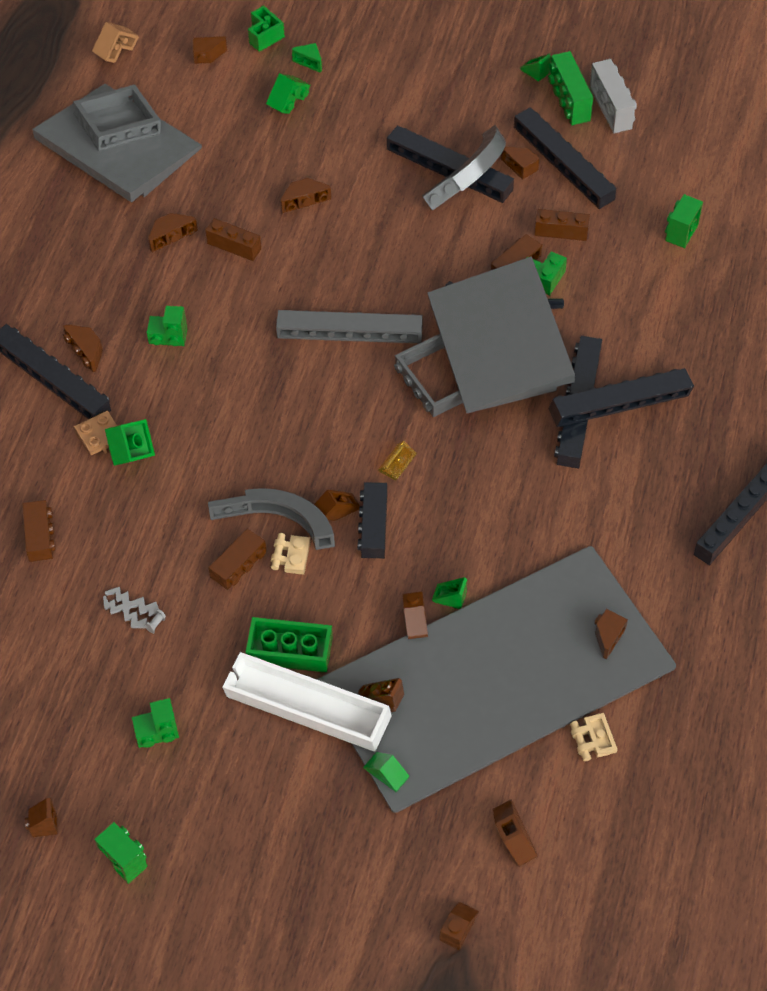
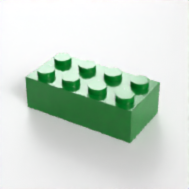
M571 51L552 55L551 63H549L550 75H548V81L553 86L555 96L559 98V104L564 109L566 119H569L571 125L591 121L593 96Z
M252 617L246 654L283 668L327 672L333 639L332 625Z

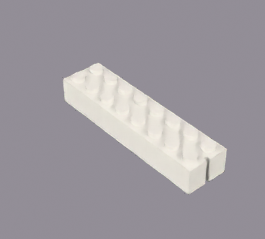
M242 652L239 653L232 667L234 672L230 671L223 685L228 698L374 752L392 716L388 705Z

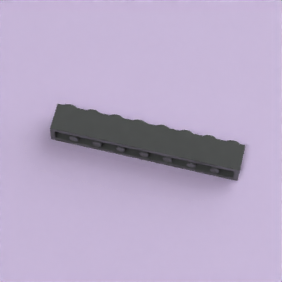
M278 310L277 338L420 344L422 343L423 315Z

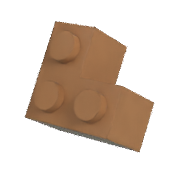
M106 22L92 51L105 61L115 63L122 48L133 50L139 36L127 27Z

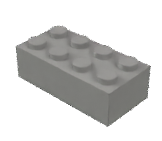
M611 59L592 63L590 89L613 134L632 129L637 105L636 101L630 96V90L626 88L623 77L619 75L617 66L613 64Z

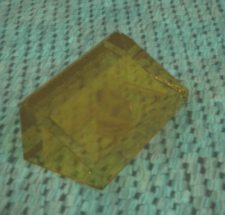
M402 441L394 448L378 471L397 480L417 453L405 441Z

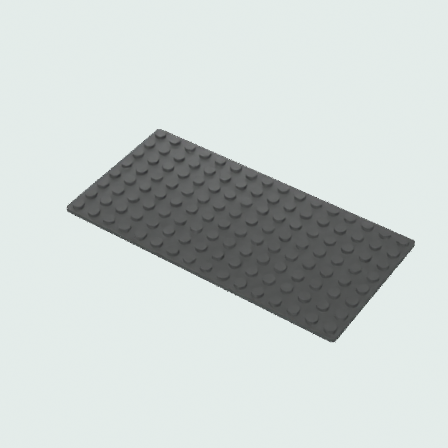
M589 546L427 625L428 637L408 639V635L317 680L359 695L358 691L364 684L396 678L402 680L404 696L396 712H391L392 716L376 751L374 752L352 744L364 765L376 752L393 755L408 773L409 778L397 792L370 774L391 811L397 813L675 670L676 663L596 550ZM606 608L628 619L625 632L607 660L602 656L595 634L596 625L594 624L598 615H603Z

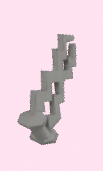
M120 587L105 591L106 596H103L104 609H110L111 614L123 611L125 622L131 620V628H146L150 633L154 634L158 624L165 620L166 616L158 608L157 602L145 606L144 597L129 601V592L121 594ZM116 594V601H122L123 604L116 606L115 599L108 603L106 596ZM139 606L140 615L149 612V617L153 615L155 617L150 623L147 622V618L138 621L137 611L130 613V609Z

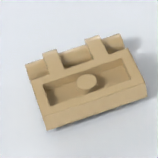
M279 533L274 542L275 551L271 556V569L278 570L279 565H285V572L304 575L311 542L310 537L291 535L290 542L285 541L286 535ZM282 550H288L287 557L282 556Z
M604 713L585 717V726L580 727L578 721L570 723L572 737L576 739L577 751L582 756L583 761L591 759L590 751H595L597 758L617 753V746ZM588 734L591 742L585 743L584 735Z

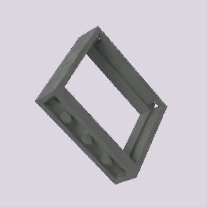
M136 85L73 101L74 116L98 151L161 133L160 118ZM134 101L146 119L100 132L87 113Z
M440 334L395 355L394 365L397 373H401L405 384L413 389L415 397L421 400L425 411L430 412L433 417L463 403L460 393L457 391L434 402L407 365L445 348Z

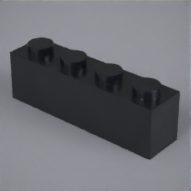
M364 482V490H360V501H363V506H359V517L363 519L358 525V534H362V539H358V551H361V558L385 559L387 483Z

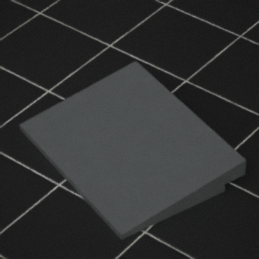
M104 84L81 99L113 91L114 89ZM133 101L87 113L100 132L146 119ZM73 104L32 129L34 139L131 203L140 195L143 197L148 195L202 148L200 143L160 119V134L98 151L74 116Z
M532 256L427 293L466 414L557 391L558 386L575 382L573 367Z

